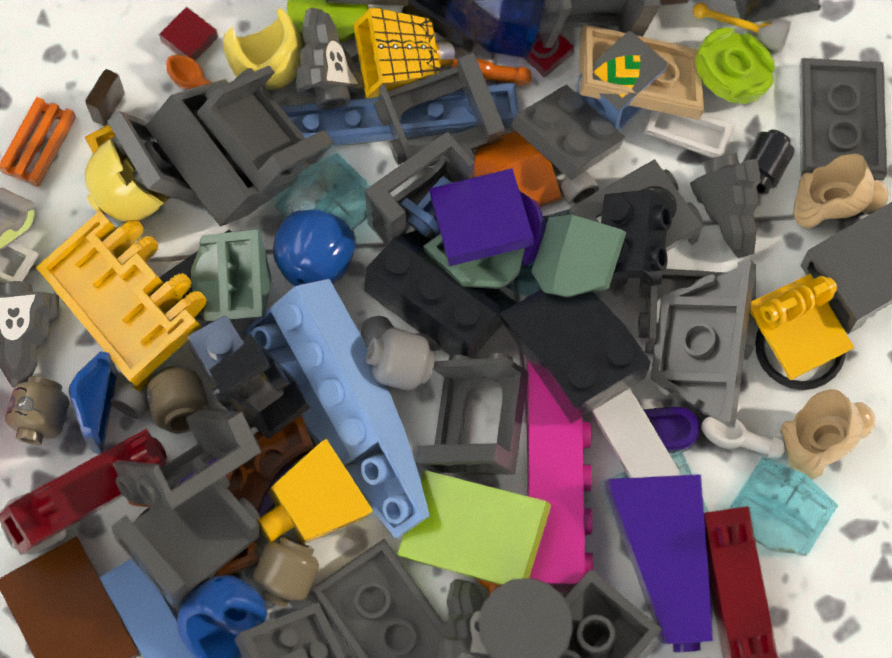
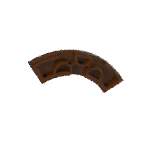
M302 415L269 439L260 431H257L253 436L261 452L225 475L230 482V486L227 489L237 500H240L242 497L247 499L258 514L265 495L277 477L291 464L314 449ZM256 540L216 572V576H232L257 566L260 558Z

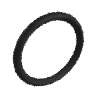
M758 328L756 333L755 349L761 367L777 383L791 389L808 390L827 384L842 369L846 358V353L836 357L830 370L819 378L808 381H790L789 378L777 372L769 363L764 349L765 337L760 328Z

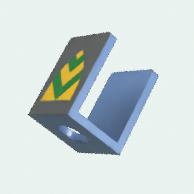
M628 31L593 63V79L627 86L635 93H628L629 95L599 93L601 99L580 96L603 118L609 120L613 127L619 131L642 109L628 104L634 100L639 92L645 90L667 69L668 63L638 36ZM578 80V86H577V93H578V94H579V80Z

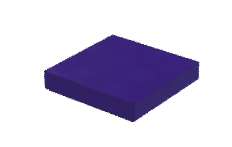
M512 168L429 189L449 266L534 246L532 231Z

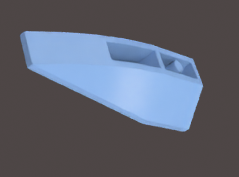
M330 279L293 287L266 311L264 318H257L244 332L246 336L251 334L296 379L311 409L302 414L309 435L317 445L325 439L328 440L373 512L391 534L398 538L430 515L419 472L391 394L386 385L380 384L374 379L372 365L366 363L368 348Z

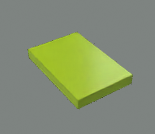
M425 470L421 484L430 516L403 535L397 555L403 559L499 586L513 579L529 578L551 504L544 500Z

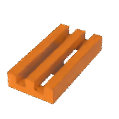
M36 96L0 162V171L39 187L76 119L74 111L67 108L64 111L60 109L59 105L52 102L49 105L45 103L44 99ZM45 114L44 117H43V119L41 120V122H40L38 128L36 129V131H35V133H34L32 139L30 140V142H29V144H28L26 150L24 151V153H23V155H22L20 161L18 162L17 166L14 167V166L16 165V163H17V161H18L20 155L22 154V152H23L25 146L27 145V143H28V141H29L31 135L33 134V132H34V130H35L37 124L39 123V121H40L42 115ZM55 118L60 120L32 172H26L34 156L39 152Z

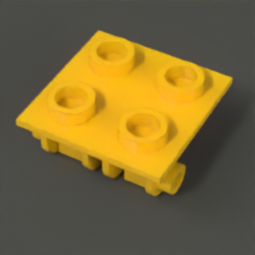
M810 273L751 301L750 313L790 381L855 348L828 304V301L833 298L834 293L837 291L836 282L830 277L819 276L814 279Z

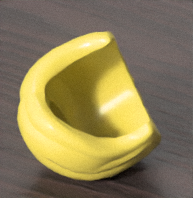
M282 8L276 10L278 18L262 31L244 37H236L234 29L230 27L224 33L223 38L225 56L236 77L249 68L257 71L270 65L275 73L265 84L266 90L281 89L296 78V69L299 67L300 60L299 51L303 47L302 38L288 13Z

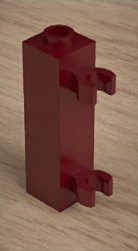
M146 428L8 504L0 512V522L19 554L22 555L123 497L116 483V478L119 476L113 466L114 462L120 460L158 464L160 468L167 464L166 451L157 438L152 437Z
M749 506L705 512L708 579L723 658H778Z

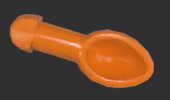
M172 55L167 58V73L170 79L180 88L189 90L212 83L205 78L201 65L194 59L183 55Z
M458 58L453 60L452 68L457 66ZM476 58L485 81L490 80L515 83L517 86H527L532 80V73L528 68L494 65L490 61Z

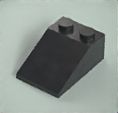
M540 289L499 314V318L571 424L646 378L651 361L626 325L593 291L567 298L547 294Z

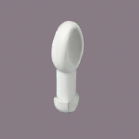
M712 417L705 418L701 424V430L705 436L719 447L725 449L742 447L767 455L766 458L771 460L780 459L785 453V444L781 439L774 436L771 439L749 432L737 419L735 428L727 427Z

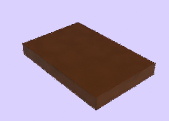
M77 536L0 578V591L34 658H137L141 656Z

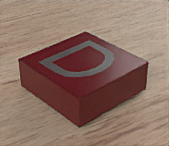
M534 29L517 44L516 52L545 78L574 53V45L559 33L553 47L544 48L541 34H537Z

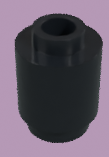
M770 129L768 132L762 131L757 133L742 161L755 159L758 162L761 182L757 185L758 194H768L771 188L777 187L795 153L794 147L790 144L791 139L781 131Z

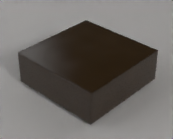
M108 69L103 70L85 100L92 121L106 126L107 121L111 118L125 94L119 74Z

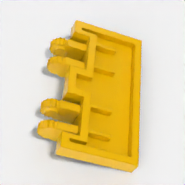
M98 211L44 259L36 269L101 348L110 354L111 360L125 377L137 387L186 343L189 335L202 328L195 317L205 308L207 299L199 291L190 292L184 299H181L192 287V282L186 274L179 273L174 275L166 283L157 276L147 262L157 253L156 251L159 249L158 242L151 236L142 237L144 228L138 220H127L126 223H123V226L116 228L101 211Z

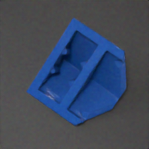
M99 352L77 372L68 390L82 435L95 454L103 453L112 407L111 399L114 396L118 370L111 360L110 354L107 352Z

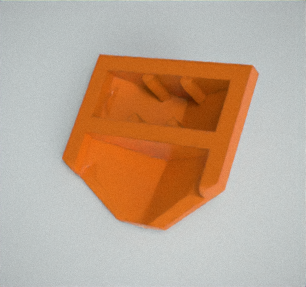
M517 131L503 135L501 141L477 149L474 177L512 168L519 191L537 201L540 207L562 200L552 163Z

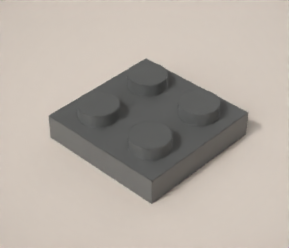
M567 84L517 113L510 125L570 180H573L620 149L626 139L620 131L613 127L609 120L603 118Z
M122 111L117 112L107 121L115 134L113 137L114 144L123 155L129 157L135 167L133 175L145 190H152L164 194L168 198L173 197L187 203H191L197 198L192 188L185 182L180 172L146 128L147 121Z

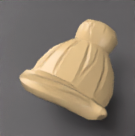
M859 154L842 155L835 158L830 164L816 168L813 173L802 175L799 180L793 216L798 225L806 229H812L824 219L849 218L860 212L869 215L885 206L889 193L882 181L873 180L870 168L863 156Z
M828 389L816 393L796 414L793 421H785L780 428L791 470L802 479L814 480L820 477L827 465L845 457L855 449L860 439L866 438L871 433V430L875 427V416L868 405L863 402L853 403L840 390Z

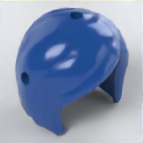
M318 209L294 211L284 219L274 237V261L284 278L293 286L330 279L331 283L335 284L344 276L350 266L356 246V236L344 220L332 213H326Z
M217 576L196 587L185 598L177 618L178 634L186 648L197 658H242L234 639L240 632L263 624L267 618V610L263 598L248 583L233 576Z

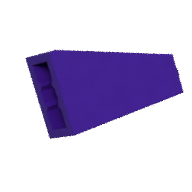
M701 474L608 479L605 481V491L652 621L662 628L660 643L673 644V652L701 651L700 642H713Z

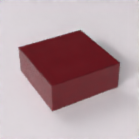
M187 6L159 33L160 40L164 45L177 55L188 56L195 61L219 38L217 29Z

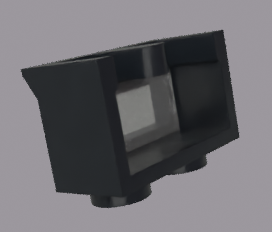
M251 334L247 336L240 348L209 370L215 382L210 388L220 404L225 408L232 405L234 411L242 412L250 430L255 427L267 439L311 409L296 379Z

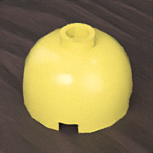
M112 138L103 143L89 159L85 169L86 187L90 193L87 195V199L96 212L101 211L104 215L107 213L114 219L125 222L127 220H143L158 211L169 198L152 190L147 191L137 182L133 175L134 165L129 157H126L119 151Z

